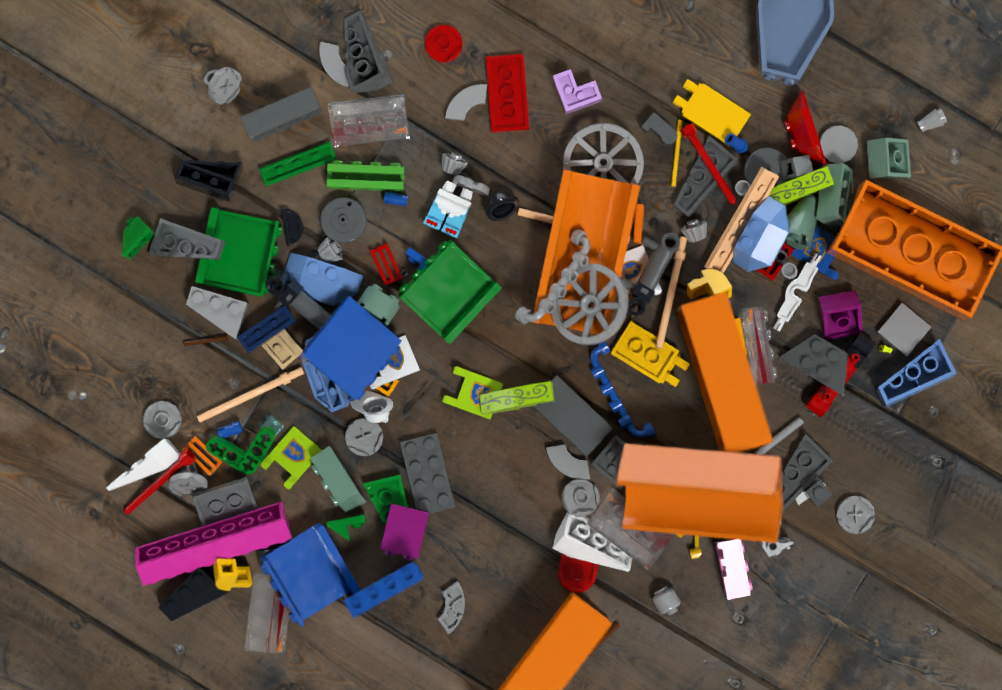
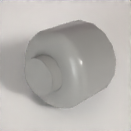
M665 586L654 592L655 596L652 598V601L659 614L667 613L670 616L678 611L677 607L681 601L674 588Z

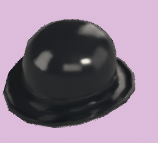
M503 190L493 193L488 199V208L486 209L488 219L494 222L506 220L516 211L519 200Z

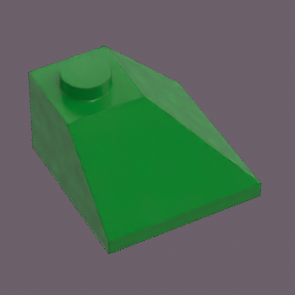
M138 216L136 218L132 217L125 224L127 227L124 229L122 256L129 261L155 235V232Z

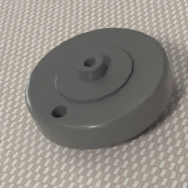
M773 148L756 150L745 162V180L751 186L759 170L763 167L779 176L774 187L788 182V180H784L780 164L781 161L787 160V158L780 151Z
M340 197L333 199L324 207L320 223L323 232L329 239L340 244L354 242L363 234L367 219L364 209L357 201L351 198Z

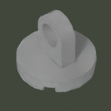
M231 67L211 70L204 77V83L208 87L210 99L217 104L230 103L240 91L241 87H239L240 82L242 83L240 73Z
M195 462L191 465L183 466L180 473L173 475L169 479V489L178 496L187 494V497H192V494L206 490L208 485L206 478L198 474Z

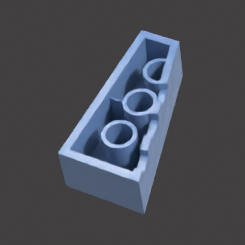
M941 340L936 341L877 388L876 393L884 408L956 375V371Z

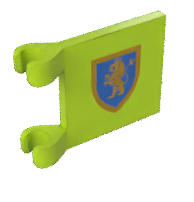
M454 367L453 374L464 377L462 387L457 399L444 395L442 402L491 420L493 413L482 415L480 395L500 391L503 383L460 367Z
M293 426L272 452L262 461L261 467L266 470L275 460L291 474L284 483V487L290 490L313 463L310 458L322 450Z

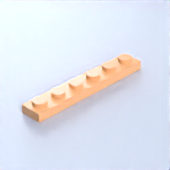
M761 167L704 266L706 269H714L721 273L725 272L733 258L735 245L752 214L769 196L779 178L777 174Z

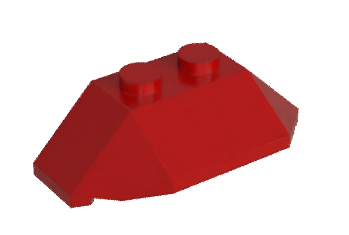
M800 91L786 116L784 126L786 131L791 134L790 145L792 150H796L799 156L809 155L811 162L821 167L827 163L805 93Z

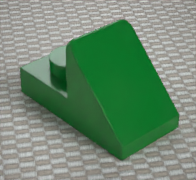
M364 514L326 523L329 528L348 541H351L348 526L351 525L352 529L363 527V523L367 521Z

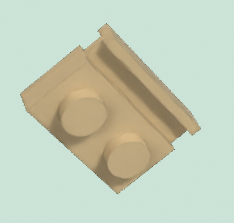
M286 330L262 345L282 370L297 359L303 351Z

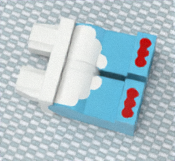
M447 181L443 188L439 189L423 224L440 231L448 214L441 232L458 239L472 204L470 201L473 192L463 188L460 197L453 195L456 184Z

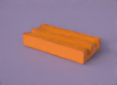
M637 204L635 208L633 240L635 244H642L645 208L643 204Z
M194 436L182 449L184 451L191 447L212 467L211 470L197 457L195 463L209 476L223 463L222 460L207 451L206 445L197 436ZM197 442L218 463L215 465L213 462H211L194 445V443Z

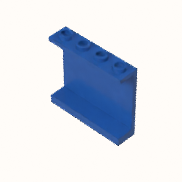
M349 296L344 298L298 358L303 362L309 361L350 396L348 400L351 402L356 399L360 400L366 392L364 391L366 386L373 384L377 379V372L379 370L382 371L388 365V358L391 355L394 356L399 351V344L402 340Z
M320 522L260 558L262 571L265 575L269 574L272 579L269 583L274 591L278 590L281 594L279 600L284 608L288 606L291 611L288 614L294 624L297 622L301 627L304 625L303 620L350 591L353 594L360 591L333 541Z
M414 560L347 597L344 602L354 618L421 581L424 576Z

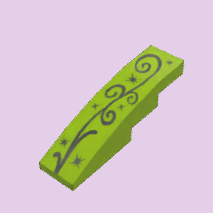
M827 166L773 187L769 196L785 205L833 186L834 182Z
M552 381L480 395L482 415L519 410L523 407L555 401Z

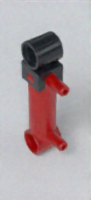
M861 331L845 351L849 354L845 385L876 345V342ZM822 384L805 407L822 418L839 393Z

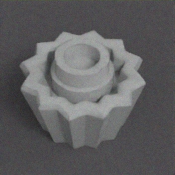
M452 152L451 154L444 153L442 155V170L447 173L459 175L468 164V162L462 159V155Z
M698 219L688 221L687 225L681 228V231L689 242L700 241L707 236V222L698 221Z
M325 238L318 247L319 255L326 263L343 259L342 248L336 241Z

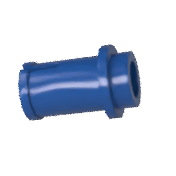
M729 133L725 137V143L734 148L737 153H744L748 149L745 139H740L733 133Z
M391 190L389 192L385 191L383 203L406 207L408 195L392 193Z
M233 421L232 424L217 428L218 435L222 438L235 434L240 435L243 432L240 421Z

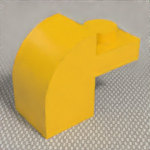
M705 269L701 271L700 279H694L687 284V295L691 300L707 292L710 297L726 292L728 298L732 297V286L726 276L720 271Z
M216 559L213 570L215 584L218 589L230 591L232 587H251L250 567H237L236 559Z

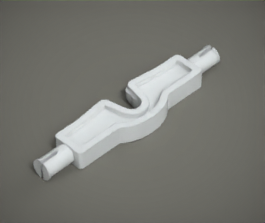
M814 253L810 263L807 262L799 277L793 280L787 287L785 302L777 314L778 320L773 327L775 330L779 325L777 331L780 332L784 323L789 322L793 313L801 304L802 300L794 294V290L808 291L813 277L818 270L816 266L822 258L819 255L816 259L817 253Z

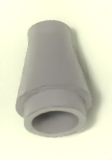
M940 108L938 110L934 109L917 123L921 131L924 132L944 126L947 119Z

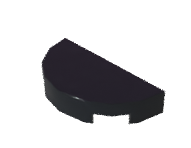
M281 209L287 247L295 245L301 239L303 223L295 212L289 209Z

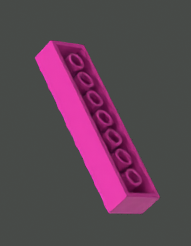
M281 501L136 547L135 566L143 586L155 584L162 579L174 578L181 573H190L203 566L209 567L215 563L216 559H231L238 555H247L251 551L265 549L270 545L284 543L292 539L289 520L283 503Z

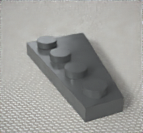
M708 136L704 149L722 178H724L738 162V159L711 136ZM700 155L674 203V207L688 218L718 185Z
M160 218L148 255L220 260L226 242Z
M804 434L782 472L783 511L833 462L807 434Z

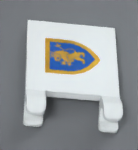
M643 245L626 251L621 278H625L634 284L637 283L649 261ZM659 282L654 290V295H659L662 292ZM626 288L627 295H629L630 290Z
M406 335L399 337L402 340L399 344V351L394 356L391 355L387 361L389 363L382 371L379 370L381 377H377L373 384L370 385L371 389H376L386 383L420 371Z

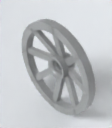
M596 123L581 129L571 138L564 153L563 169L571 171L570 167L594 165L595 167L587 175L595 176L599 171L601 172V178L607 179V172L609 171L619 182L628 183L613 165L637 166L635 175L629 184L638 185L643 173L644 159L638 141L629 131L611 123ZM600 131L601 152L598 153L582 138L592 132ZM606 131H611L624 137L609 153L606 152ZM629 142L637 158L635 160L613 159L612 157ZM579 143L595 159L570 160L575 145ZM601 159H606V160H607V163H606V164H602V163L600 162V160H601Z
M588 263L585 267L579 265L575 271L578 275L590 271V295L586 293L577 281L573 283L568 281L564 287L566 288L568 283H570L583 299L575 301L556 297L553 302L556 307L552 313V318L557 329L567 339L583 345L598 344L612 337L624 322L628 309V295L621 278L610 268L594 263ZM597 272H602L611 281L597 295ZM616 286L619 303H602V300ZM560 305L581 307L582 310L566 322H563ZM601 309H618L611 325L606 321L601 313ZM587 315L582 337L573 334L568 328ZM595 315L605 331L596 336L589 337Z

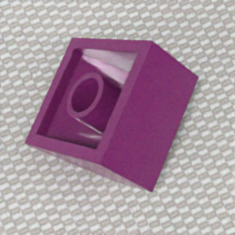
M856 290L818 297L825 340L857 335L860 331L863 333L862 306Z

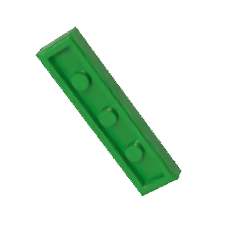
M331 142L259 168V171L267 187L336 161L337 158Z

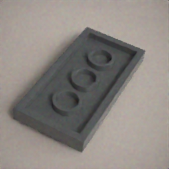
M435 433L400 442L416 510L432 514L455 508L438 434Z

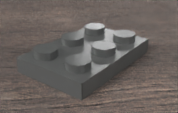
M247 477L192 494L202 526L259 509Z

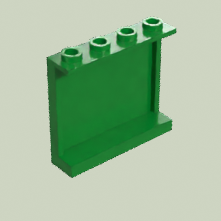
M211 207L206 235L226 243L220 260L200 259L195 283L265 298V293L269 294L266 282L269 279V275H272L275 267V264H272L273 256H277L279 245H276L277 237L281 238L283 229L280 226V222Z
M449 239L440 244L438 247L439 251L435 255L427 258L425 261L426 265L421 270L418 269L412 275L413 279L408 284L405 283L399 289L400 293L397 296L447 343L451 344L502 287L494 282Z

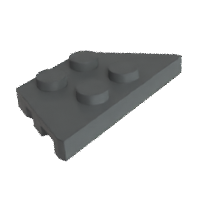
M814 334L780 357L783 361L842 396L845 395L846 368L849 354Z

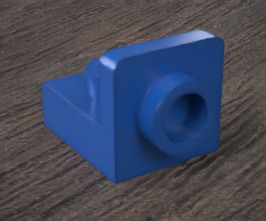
M409 247L405 253L408 255L407 260L414 265H417V263L421 264L418 268L421 270L426 265L425 261L427 259Z

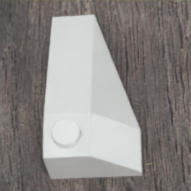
M163 439L144 455L146 458L135 462L130 471L124 472L106 487L107 490L112 491L169 469L179 460V451L169 439Z
M568 512L566 513L555 535L553 549L572 558L627 572L630 571L633 555L616 541H610L604 536L605 532L601 528L597 530L591 525L589 518L575 517Z

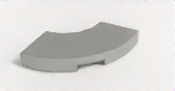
M320 42V59L325 71L336 83L349 88L345 72L347 66L340 58L339 46Z
M487 84L473 85L459 92L449 104L445 119L464 121L466 114L471 108L485 104Z
M565 445L546 448L551 462L561 473L574 479H590L587 460H579L572 457Z
M458 581L442 591L445 598V608L438 620L448 634L453 632L458 626L464 613L465 598Z

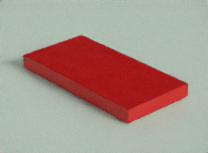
M524 54L487 56L486 68L491 133L530 130Z

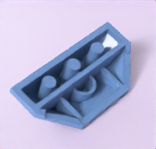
M771 196L765 199L752 214L735 245L733 263L747 272L772 266L790 233L786 205Z
M290 253L285 268L290 282L293 279L304 287L302 291L310 298L331 306L341 303L344 298L357 295L363 280V275L295 253Z
M313 337L305 341L306 346L313 339ZM302 361L314 397L318 402L327 407L330 412H335L349 405L348 398L350 396L309 361Z

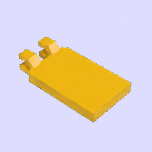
M689 79L683 85L684 89L692 93L689 101L687 102L677 95L672 102L682 109L681 112L684 118L725 143V137L729 133L738 136L751 115L704 83H699L697 86Z
M630 321L610 354L655 382L663 384L666 381L676 387L680 380L670 374L674 365L686 371L690 364L680 358L679 350L666 342L663 344V349L656 348L657 337Z

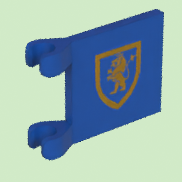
M816 225L811 248L808 249L806 247V250L795 248L791 255L804 263H810L814 253H817L816 259L819 255L822 256L816 266L818 268L817 271L832 278L834 281L839 277L838 272L828 268L835 256L826 253L836 236Z

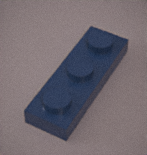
M284 305L237 338L247 353L250 354L296 323V320Z

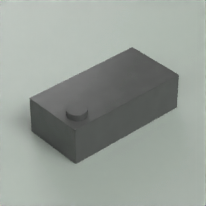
M309 87L240 118L252 143H255L323 112L312 87Z
M556 375L552 380L555 401L540 403L533 407L578 450L587 456L613 428Z

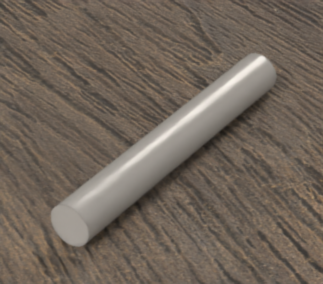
M799 417L772 438V443L762 445L754 452L755 455H763L801 426L804 423Z

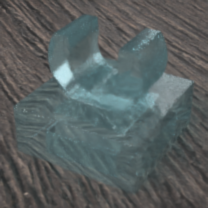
M272 415L264 416L267 421L263 425L260 422L258 423L260 429L264 426L272 427L276 432V436L285 427Z

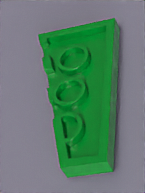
M401 475L363 483L385 527L391 504L408 507Z

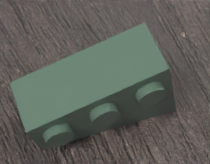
M844 163L823 165V168L828 166L834 185L818 192L819 200L816 209V219L835 232H839L851 209L850 194H854L853 170Z
M330 446L310 458L313 462L311 466L316 475L320 474L323 478L320 481L326 491L330 490L333 494L330 498L335 506L340 505L349 514L367 502Z

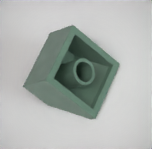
M881 138L867 141L870 179L911 178L908 139Z

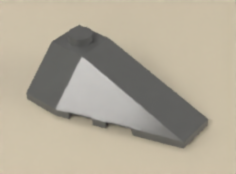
M360 10L345 18L344 35L347 50L345 53V59L347 60L345 72L351 92L375 91L394 82L385 58L362 11Z

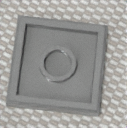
M901 303L877 333L907 357L930 330L931 326Z

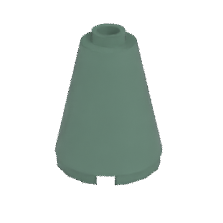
M808 195L802 197L787 216L790 233L786 239V244L793 248L806 250V247L810 249L812 246L817 223L816 209L818 207V199L815 196Z

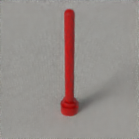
M693 123L685 126L680 131L682 136L691 141L728 202L735 204L736 198L697 138L696 127Z
M189 449L182 451L178 458L179 460L126 506L124 513L130 514L183 466L191 465L195 462V455Z

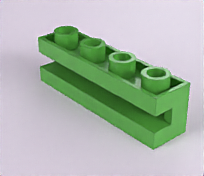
M332 161V164H327L328 178L326 187L328 189L404 192L405 168L401 167L400 163H389V166H382L380 162H370V165H363V162L352 161L350 165L343 164L344 161Z

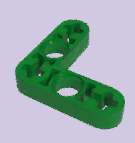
M262 427L247 452L220 436L210 437L206 444V449L218 459L242 473L250 475L256 471L276 437V432L272 427ZM266 433L269 434V437L266 439L265 443H263L262 439ZM215 442L218 443L216 448L213 447ZM253 447H260L263 453H254ZM227 452H235L237 458L231 459L228 457ZM250 458L254 459L251 466L247 467L246 464Z

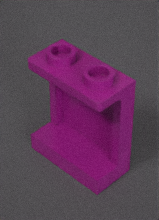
M391 504L381 545V550H384V554L395 556L396 553L402 554L403 559L414 561V558H419L429 512Z

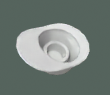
M366 391L360 400L351 401L350 405L356 411L363 413L367 421L371 423H387L389 412L393 408V401L375 392Z

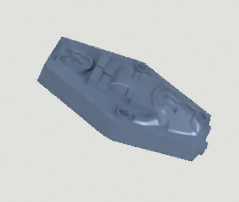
M758 0L756 24L760 76H764V79L769 81L780 80L783 81V84L791 86L799 82L833 23V0Z

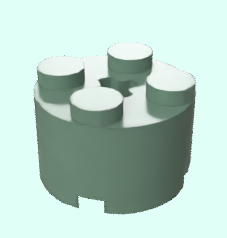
M373 284L372 287L368 286L357 302L379 322H385V327L389 325L400 308L398 305L399 300L391 294L389 296L384 294L383 289L376 284Z

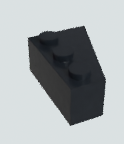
M181 160L174 178L178 185L230 202L242 173L243 163Z
M200 567L158 608L173 621L228 592L218 589L215 584V578L204 567Z

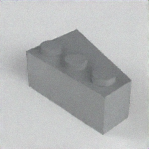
M192 286L186 303L190 308L238 340L237 337L240 335L249 306L247 302Z

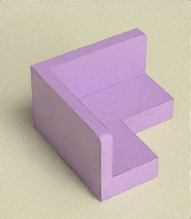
M571 69L552 77L565 115L599 103L602 100L596 81L577 87Z

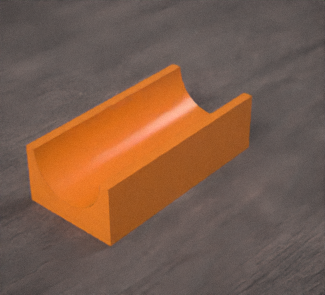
M563 170L534 313L538 311L541 300L546 299L550 294L551 286L560 280L563 269L570 266L573 255L582 249V246H577L571 242L572 233L576 229L587 233V238L590 242V250L586 255L589 258L588 263L610 268L621 278L640 185ZM589 271L579 274L576 279L588 295H590ZM597 272V295L611 281L602 272ZM570 283L566 286V295L561 298L575 301L583 299ZM616 286L602 300V303L616 302L618 293ZM560 305L563 322H566L581 311V307ZM601 309V313L608 324L611 325L614 309ZM547 312L541 319L533 322L556 326L552 313L548 314ZM587 315L570 326L569 329L583 331ZM594 315L590 333L598 335L605 330Z
M868 180L859 184L851 209L826 253L962 320L972 318L1002 257V246Z
M724 292L680 306L676 310V314L719 451L740 453L772 443L773 439L727 293Z
M634 444L624 445L617 476V485L626 486L623 529L770 543L778 542L784 507L781 457Z
M571 592L498 690H563L612 623L596 609Z

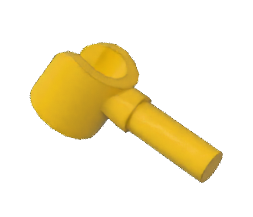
M694 536L695 548L689 549L692 559L701 556L699 536Z

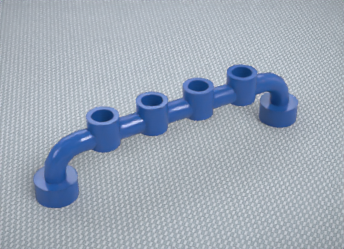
M606 341L598 343V346L592 350L590 355L593 368L590 370L595 379L600 378L602 382L600 388L603 394L610 396L612 401L609 402V405L613 412L618 411L621 416L618 419L623 430L627 428L631 435L636 438L649 436L651 439L657 436L650 422L643 425L644 430H637L598 360V355L601 352L605 355L611 350Z

